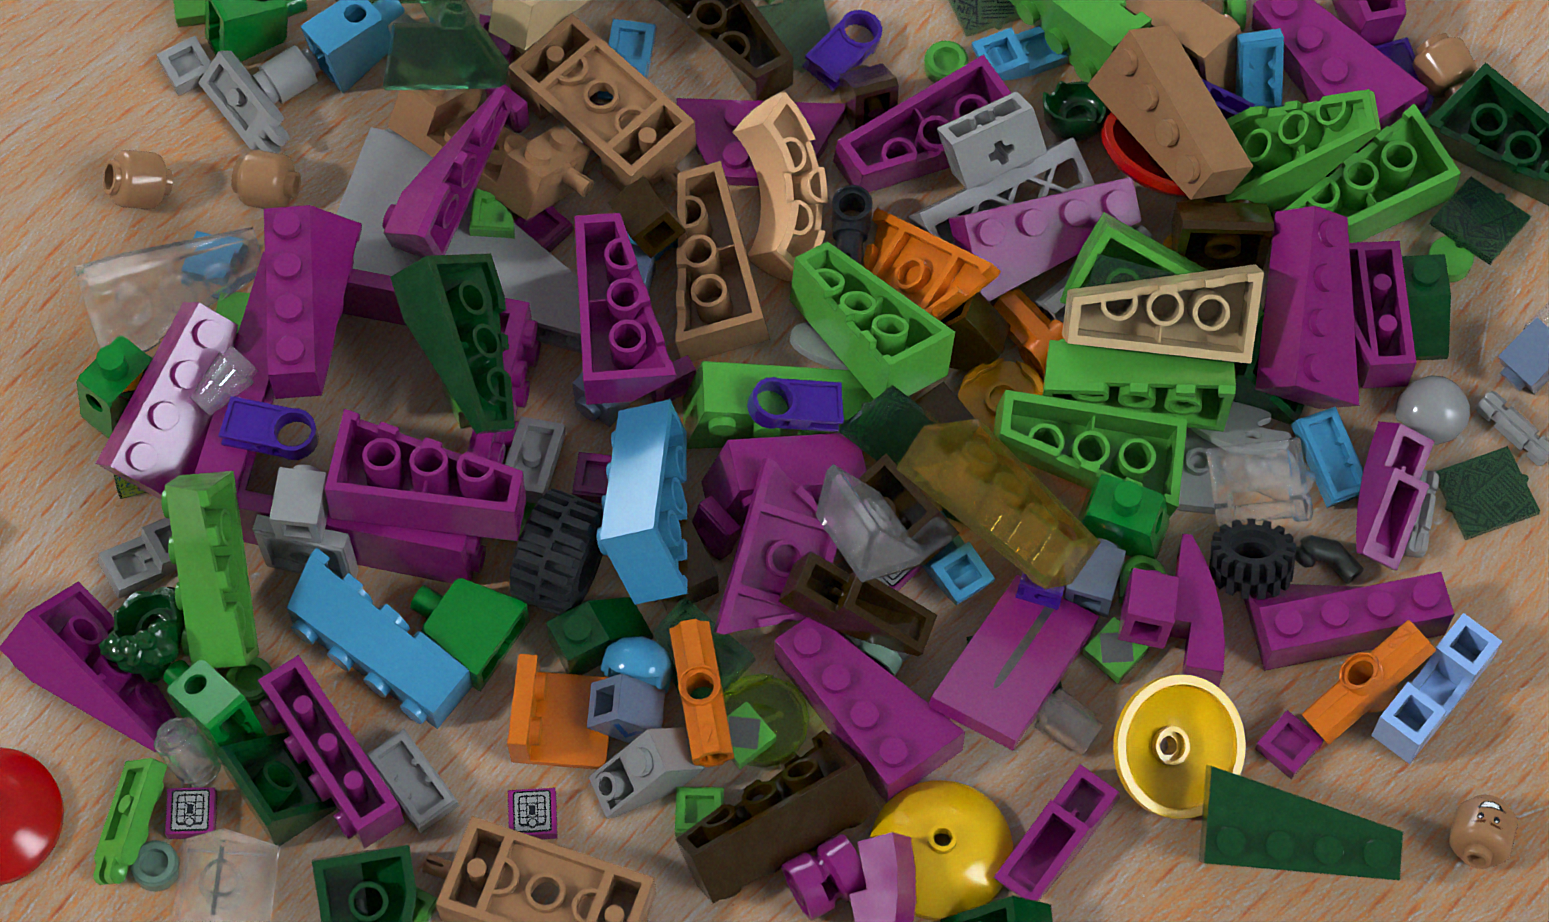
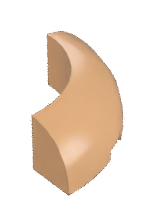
M782 92L768 98L751 111L735 128L733 133L740 140L753 163L761 194L759 228L755 241L747 254L748 259L759 269L773 277L792 281L795 257L823 243L825 231L821 230L823 204L828 203L825 168L818 166L811 141L815 139L814 134L797 105L786 92Z

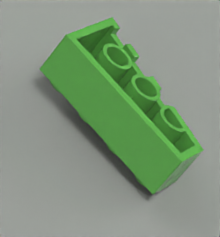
M1008 0L1014 5L1019 17L1026 24L1033 25L1034 27L1040 26L1045 31V40L1053 52L1056 54L1066 52L1068 54V61L1074 66L1079 78L1088 83L1129 30L1149 28L1152 19L1142 11L1134 16L1124 8L1126 0Z
M828 241L795 257L790 292L791 303L875 401L879 403L883 397L880 406H882L885 399H888L882 409H885L889 400H892L889 406L894 404V402L900 401L884 395L885 393L891 395L898 391L900 394L897 395L908 397L948 375L955 331ZM893 387V393L887 392Z
M702 361L682 399L683 426L687 432V449L723 448L728 440L856 432V430L844 427L858 428L857 434L858 438H861V440L859 439L861 444L864 443L863 441H866L862 436L870 437L863 435V431H865V434L867 432L870 434L871 431L864 429L866 426H861V424H857V427H855L854 421L858 414L862 412L857 420L858 422L874 428L884 423L883 414L878 425H875L883 409L875 422L872 423L881 408L880 405L870 422H868L878 403L875 402V399L850 370ZM769 377L842 382L844 423L839 424L838 432L765 428L754 422L749 415L747 408L748 398L757 383ZM771 391L757 394L758 403L766 412L774 415L787 412V404L779 394ZM875 402V404H874L873 408L871 409L869 415L867 416L866 420L864 421V420H863L864 417L866 416L867 412L869 411L871 405Z
M1005 390L996 408L992 450L1089 490L1101 474H1107L1125 481H1133L1139 486L1163 494L1166 498L1170 518L1179 507L1188 419Z

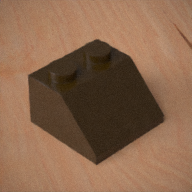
M1201 198L1189 199L1185 202L1176 201L1171 222L1172 250L1210 271L1256 264L1263 271L1274 234V221L1267 204H1256L1243 199L1234 200L1230 203L1208 202Z
M887 454L883 455L824 510L828 511L843 526L839 541L867 573L875 578L926 565L959 534L957 529Z

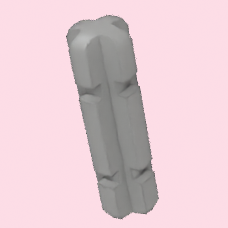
M1491 391L1486 394L1478 403L1477 412L1488 422L1494 420L1496 422L1494 427L1520 451L1525 448L1528 451L1526 456L1536 465L1542 466L1549 461V439L1545 435L1540 438L1537 435L1539 430L1514 407L1507 408L1505 406L1507 401L1497 392Z
M1425 469L1420 480L1429 484V488L1404 551V555L1415 558L1424 557L1428 549V535L1431 530L1436 501L1435 493L1439 483V475L1434 471H1427Z

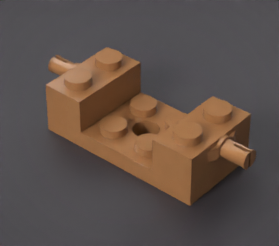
M573 13L526 50L515 46V50L519 51L522 55L508 66L511 89L527 102L528 108L536 116L543 120L550 113L553 114L601 157L603 176L620 191L644 175L652 185L664 180L677 192L678 173L680 171L676 167L685 156L696 148L695 121ZM599 91L608 92L614 97L606 105H596L589 99L594 93Z
M404 55L396 62L394 71L407 78L408 81L401 84L387 127L434 158L477 111L487 80L472 71L469 65L457 61L453 57L428 69L422 68ZM503 126L476 187L493 194L504 206L525 220H528L575 191L583 197L589 194L594 186V180L589 179L582 172L591 149L579 142L572 133L562 130L557 126L530 141L525 137L516 135Z
M474 816L470 818L454 860L450 861L429 853L426 857L427 862H424L422 870L425 874L445 879L436 903L442 922H648V916L656 897L654 877ZM552 883L556 885L560 890L558 899L550 905L536 903L532 899V893L539 884Z

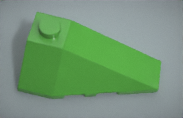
M1367 89L1323 96L1320 101L1301 103L1295 100L1285 102V106L1269 109L1265 106L1250 107L1226 119L1253 165V168L1231 194H1225L1226 202L1230 203L1234 200L1243 199L1256 204H1267L1270 213L1297 200L1381 132L1374 92Z

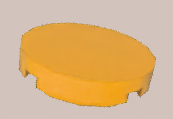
M998 358L991 364L985 365L982 363L972 368L964 376L958 392V399L977 420L976 438L978 440L992 444L996 408L1005 390L1042 395L1044 382L1041 376L1028 364L1017 360L1014 363L1004 361V358Z

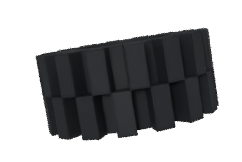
M1247 518V524L1243 525L1240 519L1232 521V527H1229L1227 524L1220 526L1219 532L1215 531L1211 540L1209 570L1213 580L1215 579V585L1219 589L1226 586V593L1232 596L1237 591L1241 592L1242 599H1249L1250 594H1256L1257 600L1266 599V592L1275 597L1280 595V589L1286 591L1290 587V582L1293 581L1296 556V543H1293L1294 537L1290 533L1285 534V528L1280 525L1272 529V522L1264 520L1262 525L1255 524L1256 519Z

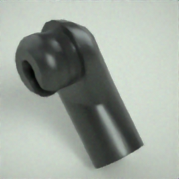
M1308 535L1300 540L1301 544L1296 547L1295 560L1304 568L1312 567L1317 560L1327 562L1347 584L1354 581L1364 571L1360 563L1339 541Z

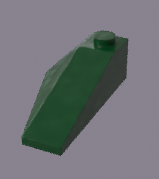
M491 253L429 255L390 277L405 323L475 433L506 432L514 429L512 382L510 375L504 370L503 352L509 349L508 335L501 333L500 313L506 310L505 295Z
M409 844L312 860L321 922H412L417 890Z

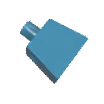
M339 0L300 27L320 69L342 93H345L393 48L394 42L388 25L404 14L405 10L399 0H377L373 4L368 0Z

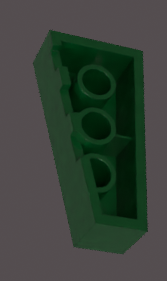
M1485 62L1427 120V123L1452 159L1549 206V113Z
M1206 765L1199 851L1200 862L1205 864L1400 881L1403 831Z

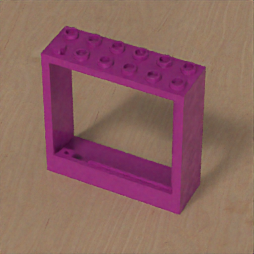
M264 251L195 474L234 471L243 542L258 545L253 532L256 516L259 514L270 517L274 496L246 490L258 452L224 446L221 444L222 438H219L218 435L231 396L272 404L274 400L267 366ZM352 269L351 277L348 278L344 293L342 314L407 326L397 302L391 276ZM505 298L506 310L500 313L501 333L508 335L509 349L503 352L504 370L511 377L515 421L518 407L525 408L528 401L530 381L526 380L529 366H537L541 341L536 340L538 322L532 320L530 302ZM515 421L514 429L506 432L476 434L473 430L467 452L505 465L504 458L507 447H511L519 421ZM328 510L325 529L349 535L357 565L453 584L458 578L472 581L474 572L481 573L486 556V546L481 545L483 537L331 519Z

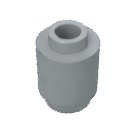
M293 45L260 65V71L252 75V77L273 104L278 101L283 104L316 84L318 80L315 73L320 71V67L307 48L300 51L296 45Z

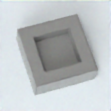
M196 36L156 54L161 68L178 96L199 86L198 82L211 64Z

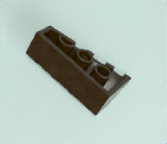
M657 0L720 53L754 101H764L793 85V57L752 0Z
M825 730L811 739L814 747L800 757L799 754L793 752L779 762L782 771L769 781L756 779L745 787L741 797L742 801L735 806L722 804L675 839L696 885L713 904L721 899H728L737 895L747 884L762 876L776 873L782 868V864L804 852L818 849V846L825 843L830 837L845 829L859 826L866 820L867 816L880 810L860 763Z

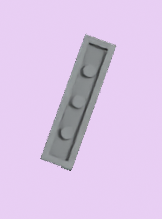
M1072 137L1046 147L1048 153L1035 158L1026 167L1009 170L996 176L987 185L975 186L968 190L963 188L909 215L908 218L912 225L940 238L935 225L949 218L958 217L959 215L957 214L970 209L969 214L978 212L980 203L986 200L1003 206L1014 204L1013 200L1018 185L1024 181L1041 186L1038 198L1047 196L1049 190L1062 193L1093 186L1095 183ZM1070 159L1080 183L1068 189L1051 183L1057 165ZM1046 171L1044 180L1034 177ZM1008 190L1006 199L996 196Z

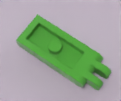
M154 758L125 762L94 855L96 867L93 877L97 884L122 883L126 878L129 865L136 862L140 848L146 842L149 834L148 823L154 805L163 792V778L167 769L166 764Z

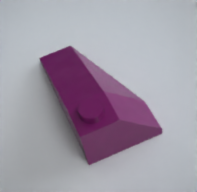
M497 88L402 191L397 204H391L388 207L382 227L385 229L383 233L392 247L420 258L429 255L446 254L511 111L512 103L505 90Z
M79 581L26 612L0 645V650L12 662L15 668L21 671L31 682L153 752L163 748L185 730L157 685L146 682L141 674L122 671L118 664L109 661L101 654L99 644L114 630V618Z

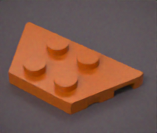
M879 208L873 214L872 221L878 225L874 244L866 245L863 259L864 268L939 321L995 280L1001 273L992 263Z

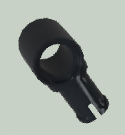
M847 185L840 188L834 194L832 200V236L836 240V248L861 265L863 243L868 239V232L872 223V198L863 187ZM847 210H856L861 214L857 216H847L843 212Z

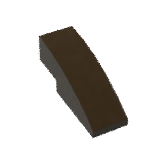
M812 551L793 564L778 601L836 631L871 644L917 657L923 654L937 618V614L860 568L849 574Z

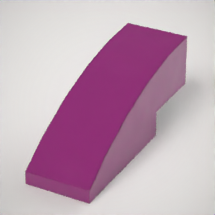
M1378 421L1362 475L1356 521L1357 553L1396 571L1429 488V484L1420 479L1435 442L1401 423Z
M1183 533L1178 549L1175 576L1179 577L1175 622L1169 637L1186 639L1182 675L1200 677L1219 688L1224 673L1225 637L1220 602L1214 580L1200 548L1191 534Z
M1079 764L1055 799L1048 802L994 876V879L1019 897L1039 901L1065 871L1120 799L1119 791Z
M891 832L857 842L867 889L849 894L855 922H914L916 875L911 837Z

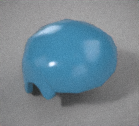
M643 636L624 637L607 647L602 660L601 671L607 677L619 674L628 675L654 685L658 689H664L666 694L673 675V664L669 653L656 641Z

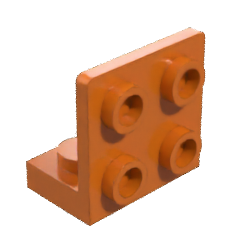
M519 654L507 741L511 762L595 770L603 766L607 762L610 736L588 729L587 719L591 683L609 677L541 672L538 655Z

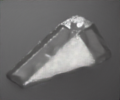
M249 227L119 253L78 265L74 268L99 348L110 345L118 336L123 335L142 351L147 352L161 343V339L165 337L183 302H199L209 307L218 300L223 301L255 279L262 254L254 228Z

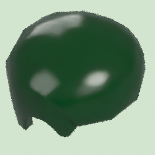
M1060 81L1050 95L1047 92L1043 93L1042 101L1045 123L1055 136L1063 139L1073 137L1075 142H1082L1092 138L1102 130L1111 111L1089 88L1088 82L1065 83Z

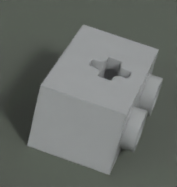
M1018 91L937 128L951 171L967 190L975 186L987 185L996 176L1014 168L1026 167L1035 158L1048 153L1034 108Z

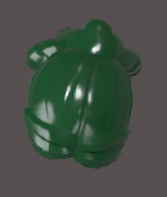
M159 587L153 593L137 591L131 594L114 611V630L99 644L101 654L109 661L118 664L122 671L141 674L146 681L152 683L161 680L171 662L175 661L178 656V648L182 642V631L185 628L183 610H179L176 605L175 588Z

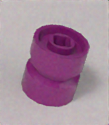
M843 834L819 845L817 855L814 857L805 852L782 864V871L790 891L800 909L810 921L833 910L838 898L849 902V894L867 889L861 859L850 841Z

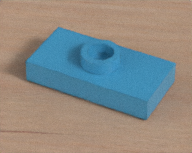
M1280 28L1237 34L1236 95L1254 103V107L1265 106L1270 108L1282 105L1284 36Z
M1336 406L1294 421L1291 427L1326 507L1329 508L1359 497L1364 470Z

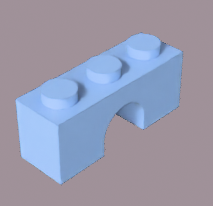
M1463 613L1435 649L1437 651L1431 655L1412 683L1407 682L1382 713L1371 736L1411 764L1492 662L1502 640Z

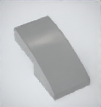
M164 518L142 527L140 537L98 553V563L118 599L138 591L177 570L176 564L171 563L168 553V542L172 536L170 518Z

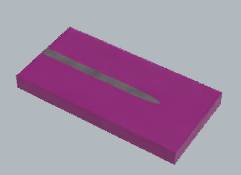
M1016 575L931 696L929 703L930 708L1012 751L1097 627L1100 617L1064 598L1061 599L1058 610L1016 598L1021 579L1019 575Z

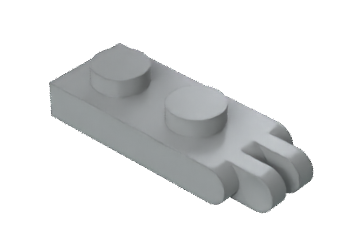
M219 51L198 82L250 149L280 153V146H284L289 139V134L281 125L284 116L232 51Z

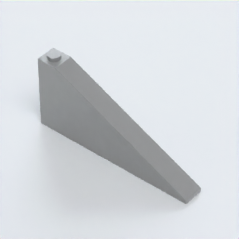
M370 127L336 215L362 224L360 240L356 244L353 256V269L389 276L398 273L422 258L390 245L383 233L385 229L382 227L385 213L391 204H397L402 191L433 159V157L391 129L384 131ZM472 194L445 255L491 253L505 298L530 302L532 320L538 322L536 340L582 354L578 276L515 223V239L470 236L469 224Z

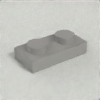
M521 416L505 465L523 471L526 502L537 504L548 492L566 437L565 424Z

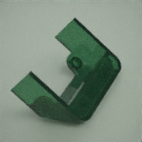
M368 0V1H369L371 4H373V3L376 2L377 0ZM399 0L401 4H420L430 23H393L383 81L385 90L499 88L506 83L509 62L492 34L488 32L489 29L471 0Z

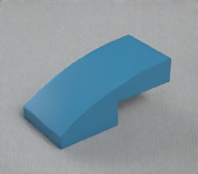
M621 19L612 20L608 45L645 78H648L657 31L656 24ZM599 91L597 95L598 99L612 101L614 98L605 91Z
M1040 26L1015 34L1011 27L972 42V49L977 58L984 54L1002 81L1037 75L1068 63V54L1066 52L1056 54L1051 50L1044 37L1045 31Z
M959 534L926 565H923V569L955 605L960 604L995 582V577L971 543L967 542L965 544Z

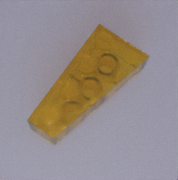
M979 418L923 426L896 468L1024 572L1032 582L1045 590L1072 584L1101 543Z

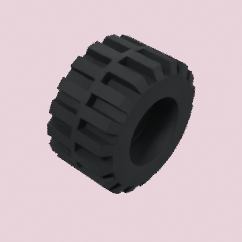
M555 488L549 490L537 502L527 519L514 553L509 580L511 597L557 615L582 603L592 585L603 556L597 542V529L602 527L603 521L601 505Z

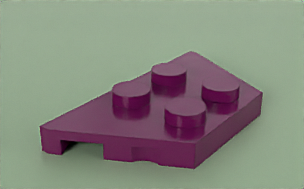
M677 98L676 105L695 121V150L702 157L704 164L708 165L721 161L728 185L759 186L753 163L733 131L751 111L764 101ZM794 102L814 134L815 139L811 141L816 159H819L826 149L828 139L835 127L844 120L845 104Z
M763 458L714 627L713 632L724 635L736 631L804 620L807 618L806 616L778 602L793 564L810 551L832 564L835 558L843 526L828 511H824L802 486H798L779 468L780 465L770 458Z

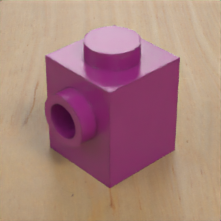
M1132 569L1123 593L1118 640L1161 649L1165 648L1175 622L1179 577L1166 575L1156 570Z

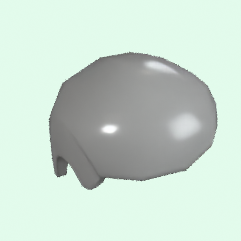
M1431 375L1412 382L1398 396L1395 416L1397 421L1434 440V445L1453 441L1465 429L1470 418V405L1466 395L1455 382L1443 376Z

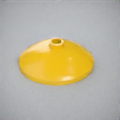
M1167 675L1154 679L1142 686L1124 706L1115 728L1113 754L1121 783L1132 799L1141 807L1153 814L1166 818L1188 819L1201 816L1203 812L1206 765L1240 775L1245 759V733L1241 718L1234 704L1216 685L1192 675ZM1164 737L1168 741V748L1165 753L1160 749L1161 740Z
M926 781L912 785L896 794L878 814L872 827L870 838L891 832L911 837L916 875V917L940 921V919L991 903L1003 889L1004 885L994 879V876L1013 852L1012 836L1001 811L980 791L954 781ZM938 834H946L950 837L951 843L947 846H939L934 842L933 838Z

